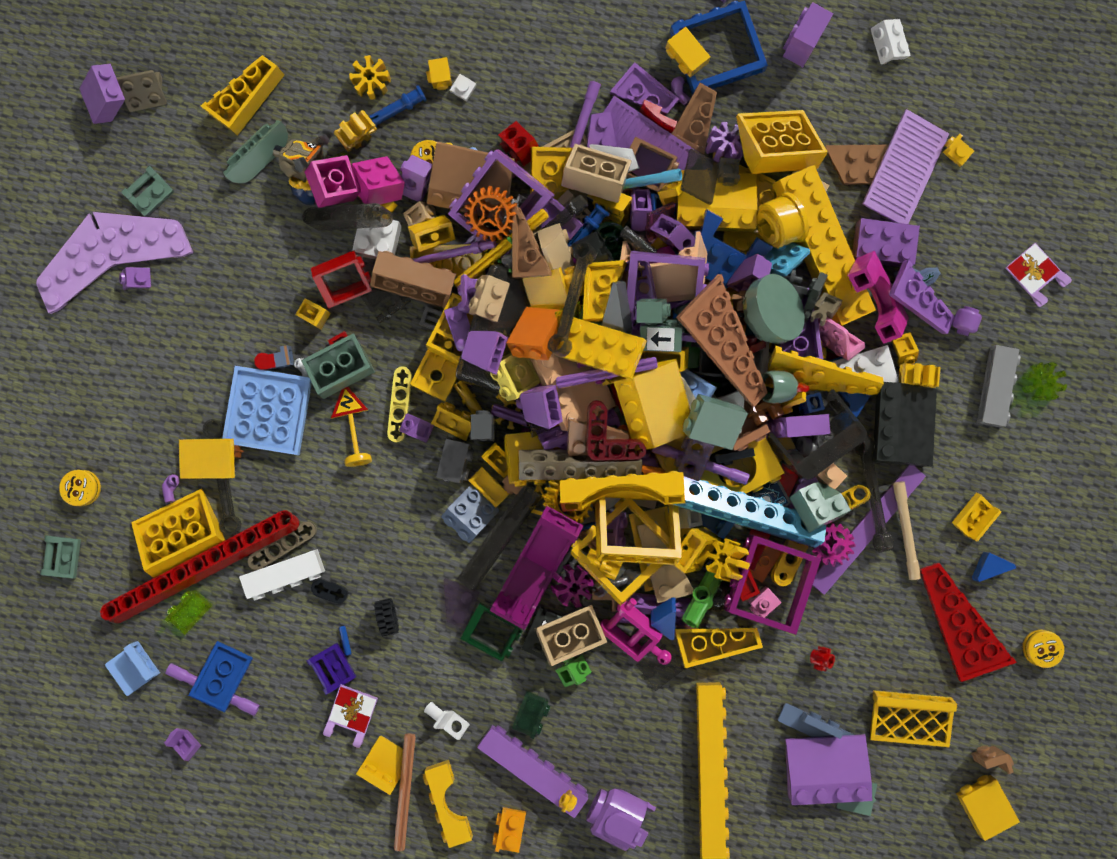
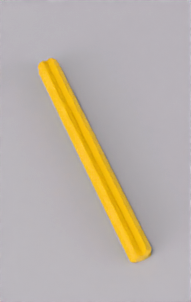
M541 209L529 218L527 223L531 231L545 222L549 215L544 209ZM507 237L496 248L491 249L454 280V285L457 287L461 284V276L463 274L474 279L512 248V244L507 240Z

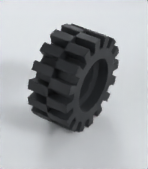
M392 598L375 601L376 621L381 636L399 633L398 618Z

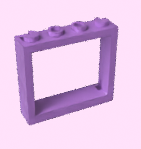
M498 149L494 152L491 150L484 159L486 163L483 167L479 166L473 173L474 179L470 184L466 183L462 188L461 193L463 194L459 199L456 198L449 206L451 210L448 215L476 237L478 231L476 229L472 232L470 231V228L473 227L472 223L467 225L466 221L468 220L459 211L497 160L542 196L526 216V221L539 210L545 209L555 194L501 150ZM481 234L479 237H476L481 242H485V240H483V234ZM512 248L504 255H509L512 251Z
M631 251L627 295L632 326L639 261L698 266L696 297L707 286V284H703V278L708 276L709 264L705 263V258ZM632 328L631 334L640 337V329ZM682 333V341L696 342L690 334Z

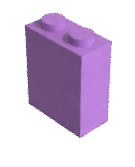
M111 64L91 66L79 90L93 124L111 122L125 101V98Z
M829 414L782 417L775 420L768 418L769 420L767 421V426L770 430L768 433L769 438L830 434Z

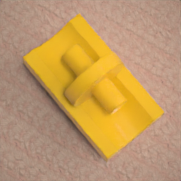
M591 547L586 556L604 576L612 580L616 579L623 562L597 561V551Z

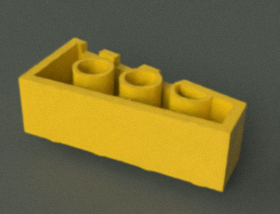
M262 55L243 70V74L237 79L233 78L225 89L221 92H216L213 95L214 98L209 102L205 101L200 106L238 136L284 77V73L277 65Z
M757 628L675 629V636L684 668L763 648Z

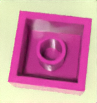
M347 155L311 161L305 170L306 178L318 208L352 202L361 192Z
M387 156L352 163L351 166L361 189L359 197L366 207L402 200L405 182Z

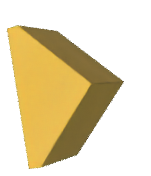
M305 298L295 315L322 330L331 313Z
M494 443L481 457L505 478L508 475L506 455Z

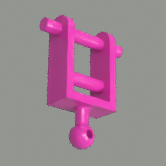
M634 598L625 601L621 606L618 604V612L610 620L604 619L600 622L604 635L637 662L651 651L657 656L660 664L666 665L670 663L672 657L670 652L661 650L656 646L663 634L652 627L651 620L634 607L637 604ZM623 617L639 629L632 637H629L616 626ZM644 635H647L650 639L643 646H640L637 642Z

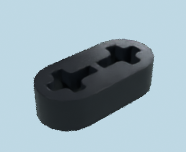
M318 579L311 585L313 595L339 604L348 598L347 588L337 583ZM323 583V587L329 590L328 592L321 591L318 593L316 585ZM341 589L344 597L338 600L336 599L337 595L332 594L331 591L337 592Z

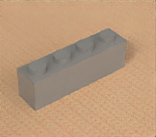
M1000 345L990 347L977 423L995 427H1006V424L1009 423V407L1014 399L1012 390L1013 385L1017 381L1016 367L1021 359L1019 355L1020 349Z

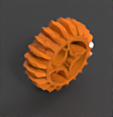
M488 186L487 191L482 187L480 188V193L477 191L473 193L474 198H468L470 204H466L465 208L470 212L464 213V216L470 217L466 224L472 223L473 227L470 228V231L472 232L476 229L478 231L476 237L483 234V240L486 241L490 236V240L495 241L496 236L499 240H502L503 234L505 236L510 235L509 230L512 231V223H514L512 216L516 215L515 212H512V209L517 206V203H510L513 196L506 198V190L500 194V187H496L494 192L492 186ZM484 198H493L501 203L492 205L489 201L486 202ZM478 204L481 205L480 209L483 213L481 219H478L477 216ZM496 208H498V210L495 212V215L485 219V217L488 216L489 211H494ZM503 208H505L507 215L505 224L502 222L503 219L500 215ZM489 222L499 229H489L483 224Z

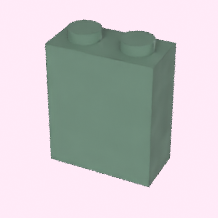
M698 394L691 404V412L688 418L683 423V431L690 439L733 450L748 413L739 405Z

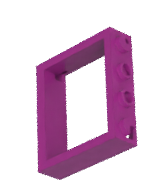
M749 534L742 545V548L748 550L749 555H745L740 560L748 562L750 565L758 543L806 559L785 624L738 609L736 607L749 569L738 567L743 578L740 580L731 578V590L724 599L726 600L724 610L796 635L821 558Z

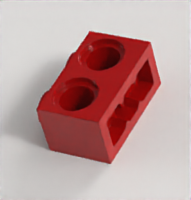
M517 121L498 134L502 141L500 143L502 149L506 153L509 152L511 158H514L515 162L519 161L523 166L531 161V147H539L535 138Z

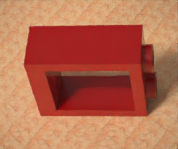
M355 250L311 268L312 278L328 309L372 291L370 286L371 275L369 272L365 273L363 269L365 263L361 256L357 257ZM354 263L362 280L331 292L324 275Z

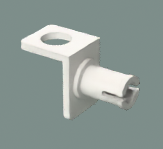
M430 702L424 710L425 713L437 721L433 726L435 729H444L457 740L461 739L469 727V723L454 711H442L433 702ZM454 721H459L462 725L459 732L452 730Z

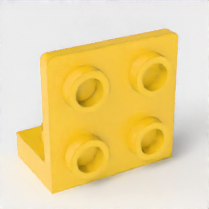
M379 736L356 775L391 795L401 777L403 748L387 738Z

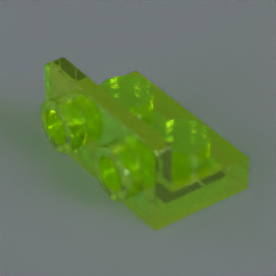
M188 590L180 598L181 602L177 606H172L166 613L168 616L164 619L167 623L171 622L184 635L213 606L198 590L191 592Z

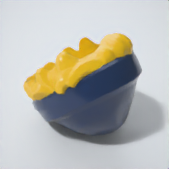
M291 177L289 184L292 194L305 205H315L316 201L308 180L303 182L295 177Z

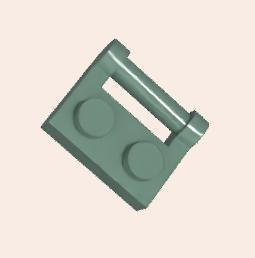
M150 165L145 169L146 172L130 187L124 188L121 191L144 217H148L175 192ZM153 177L155 181L135 198L133 194Z
M45 535L46 548L40 575L76 578L81 539ZM54 543H58L55 569L53 570L51 567Z

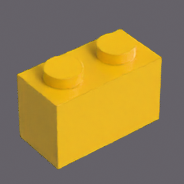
M684 27L667 41L666 52L671 59H675L679 63L678 66L681 72L688 74L690 78L709 63L711 56L687 27Z
M445 215L408 226L412 245L419 252L456 240L452 223Z

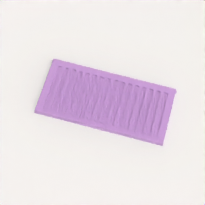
M904 110L862 205L895 223L909 224L949 133L911 111Z

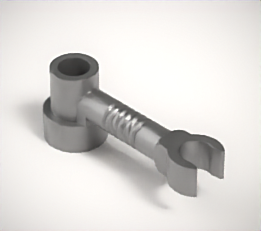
M627 569L623 577L610 582L616 588L625 584L629 585L641 573ZM598 582L593 585L597 589L601 588L599 592L594 593L596 596L603 597L608 593Z

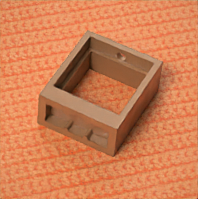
M637 137L634 138L630 149H633L635 157L642 146L671 160L666 171L678 168L680 163L677 162V156ZM628 172L627 178L637 177ZM660 183L658 187L653 184L646 185L645 187L658 192L666 183Z

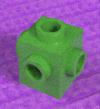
M583 655L563 661L564 664L555 670L564 687L573 684L579 685L587 680L586 676L591 673Z

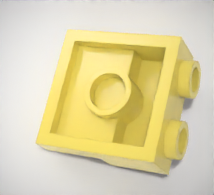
M512 353L502 356L497 375L490 373L491 377L500 386V395L507 401L520 398L521 393L540 383L531 359L513 357Z

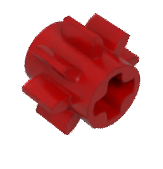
M818 646V650L814 649L811 652L810 662L815 664L813 669L826 672L827 668L831 669L833 667L835 656L830 654L831 649Z

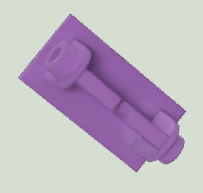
M622 512L607 526V529H613V533H607V546L625 547L624 529L628 523L626 513Z

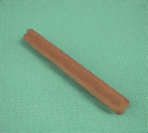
M407 733L404 736L394 840L395 851L405 850L416 738L415 734Z

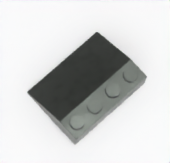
M884 382L880 392L876 395L872 462L933 467L937 389L904 383Z

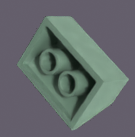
M354 333L301 360L317 394L323 399L375 373L367 354Z

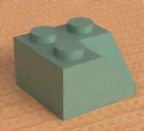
M823 482L810 484L798 490L790 497L809 533L840 519L851 511L843 495Z

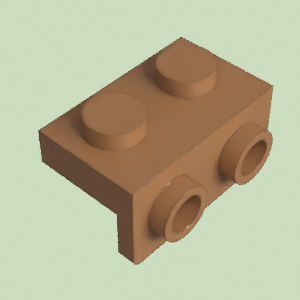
M981 746L977 748L976 752L972 753L974 761L986 769L998 766L1009 774L1014 773L1012 769L1014 763L1011 756L995 746Z

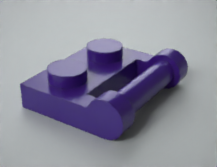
M338 643L306 660L308 665L312 666L324 687L325 695L339 688L341 684L344 685L357 677ZM318 660H323L335 683L331 684Z

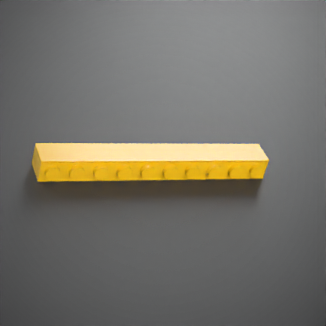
M720 682L696 683L700 859H730L729 848H726V840H729L728 827L725 828V820L729 819L728 807H725V800H728V788L724 787V780L728 779L727 767H724V760H727V748L723 744V740L727 739L726 727H723V720H726V708L723 707L722 701L726 699V690L722 688Z

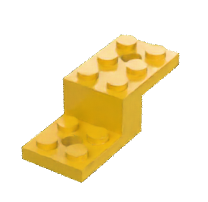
M452 293L444 310L458 306V303L462 301V297ZM443 310L426 344L427 351L410 385L446 402L460 375L461 367L465 360L461 357L462 351L456 349ZM466 313L471 330L479 331L481 327L480 316ZM434 371L442 373V378L439 381L431 379V374Z

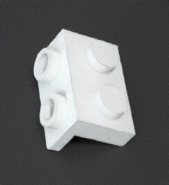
M900 19L883 20L871 28L880 64H886L891 60L906 59L910 56Z

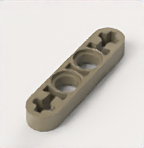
M310 521L301 523L296 529L298 533L303 532L306 525L307 527H312L311 535L308 533L302 535V541L295 531L252 553L248 558L249 567L253 570L265 568L312 539L317 534V526ZM289 535L296 537V544L294 546H289L286 543V538ZM272 545L278 546L280 550L277 556H272L269 552ZM266 555L267 558L260 561L261 566L253 564L255 556L259 558Z

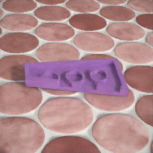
M909 260L903 261L889 296L941 334H948L955 316L941 299L938 300L934 295L935 291L923 282L922 275L919 272H915L912 268L913 264Z

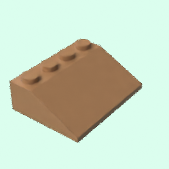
M437 142L428 188L427 204L450 209L451 203L456 198L459 199L463 194L461 190L465 184H470L474 179L472 175L479 166L482 168L486 163L484 159L488 153ZM497 160L474 192L480 193V188L482 187L487 191L488 186H492L494 192L496 187H500V194L506 190L507 195L505 197L508 198L513 172ZM484 198L486 202L489 201L492 205L501 203L493 198ZM468 200L462 206L460 212H470L465 208L466 204H470ZM480 204L477 207L478 216L483 215ZM498 208L494 211H489L487 218L495 215ZM505 208L500 213L502 219H504L506 214Z

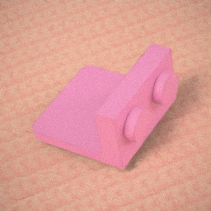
M828 317L826 318L825 325L820 326L821 319L818 318L822 345L834 351L837 356H841L848 361L865 349V342L849 333L846 328Z

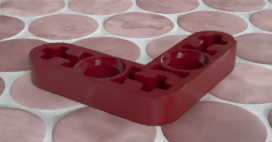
M599 400L592 401L587 408L586 452L593 460H637L644 457L646 447L639 439H607V408ZM597 406L602 410L598 413L599 420H596V414L593 412ZM594 426L602 427V432L599 435L591 434ZM594 440L597 441V446L599 447V449H601L597 451V454H594L593 451H591L595 449ZM614 445H620L622 449L620 453L612 454L611 448ZM625 445H627L628 449H634L636 445L641 449L637 450V453H634L633 450H627L626 454Z

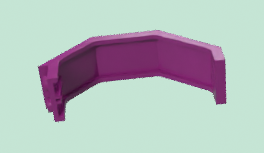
M546 506L490 611L525 630L552 580L554 572L557 571L571 544L577 540L583 525Z

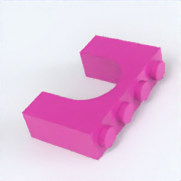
M872 251L856 258L848 277L856 292L867 288L871 291L878 308V320L875 329L883 344L902 337L909 317L903 305L889 296L892 284L876 252Z

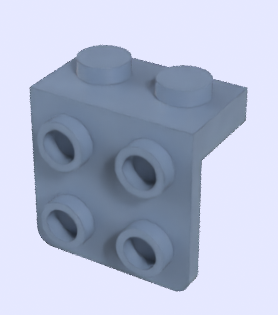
M470 485L447 508L441 518L447 526L452 527L458 533L461 539L470 544L479 532L497 515L499 509L498 507L495 508L473 485Z

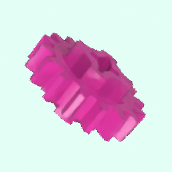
M831 523L830 528L826 525L824 543L813 549L812 552L823 560L824 565H827L829 562L833 567H835L836 562L843 565L842 560L846 559L849 561L848 554H854V551L851 549L856 547V544L852 541L854 536L849 534V529H844L842 524H839L836 528L835 524ZM838 534L844 536L845 540H843V538H839ZM821 550L827 551L829 555H825Z

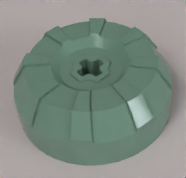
M768 274L755 280L750 285L742 300L745 316L743 318L755 334V337L759 340L778 345L797 338L803 330L805 316L801 299L793 285L787 279L777 274Z

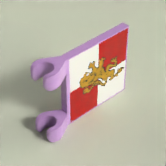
M1036 243L1006 267V270L1032 297L1038 307L1048 302V299L1039 290L1055 278L1061 287H1065L1072 281Z
M341 684L323 735L330 737L335 725H339L357 732L353 746L360 748L378 698Z

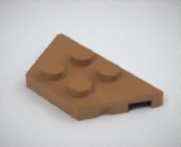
M826 145L825 148L843 185H871L889 145Z

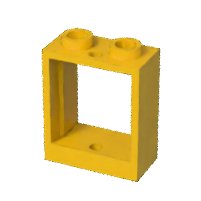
M707 527L691 529L681 543L682 558L674 566L683 573L700 571L708 560L705 557L706 551L713 552L715 547L712 543L716 540L721 541V538Z

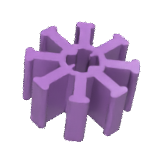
M722 122L719 129L716 126L712 128L706 141L708 145L705 150L707 154L716 152L713 158L714 162L719 163L721 157L724 156L726 166H731L735 159L739 162L743 156L740 135H738L739 129L738 125L735 124L731 132L728 129V123Z

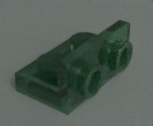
M526 691L512 729L529 735L531 739H534L535 735L539 736L543 724L540 723L542 717H547L551 707L548 705L549 699Z

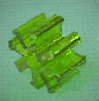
M1043 362L1030 366L1033 372L1023 373V380L1027 379L1033 382L1032 385L1022 388L1024 393L1033 392L1036 389L1032 400H1055L1059 398L1056 392L1066 390L1067 384L1063 385L1056 382V379L1066 377V372L1062 370L1055 372L1053 375L1057 363L1044 364L1045 367H1043Z

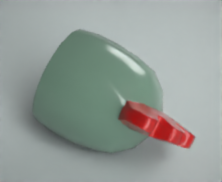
M768 371L761 375L764 384L769 376L773 380L771 382L774 387L773 395L767 393L762 398L767 403L787 402L792 400L798 392H808L810 388L804 383L797 382L791 373L785 371Z

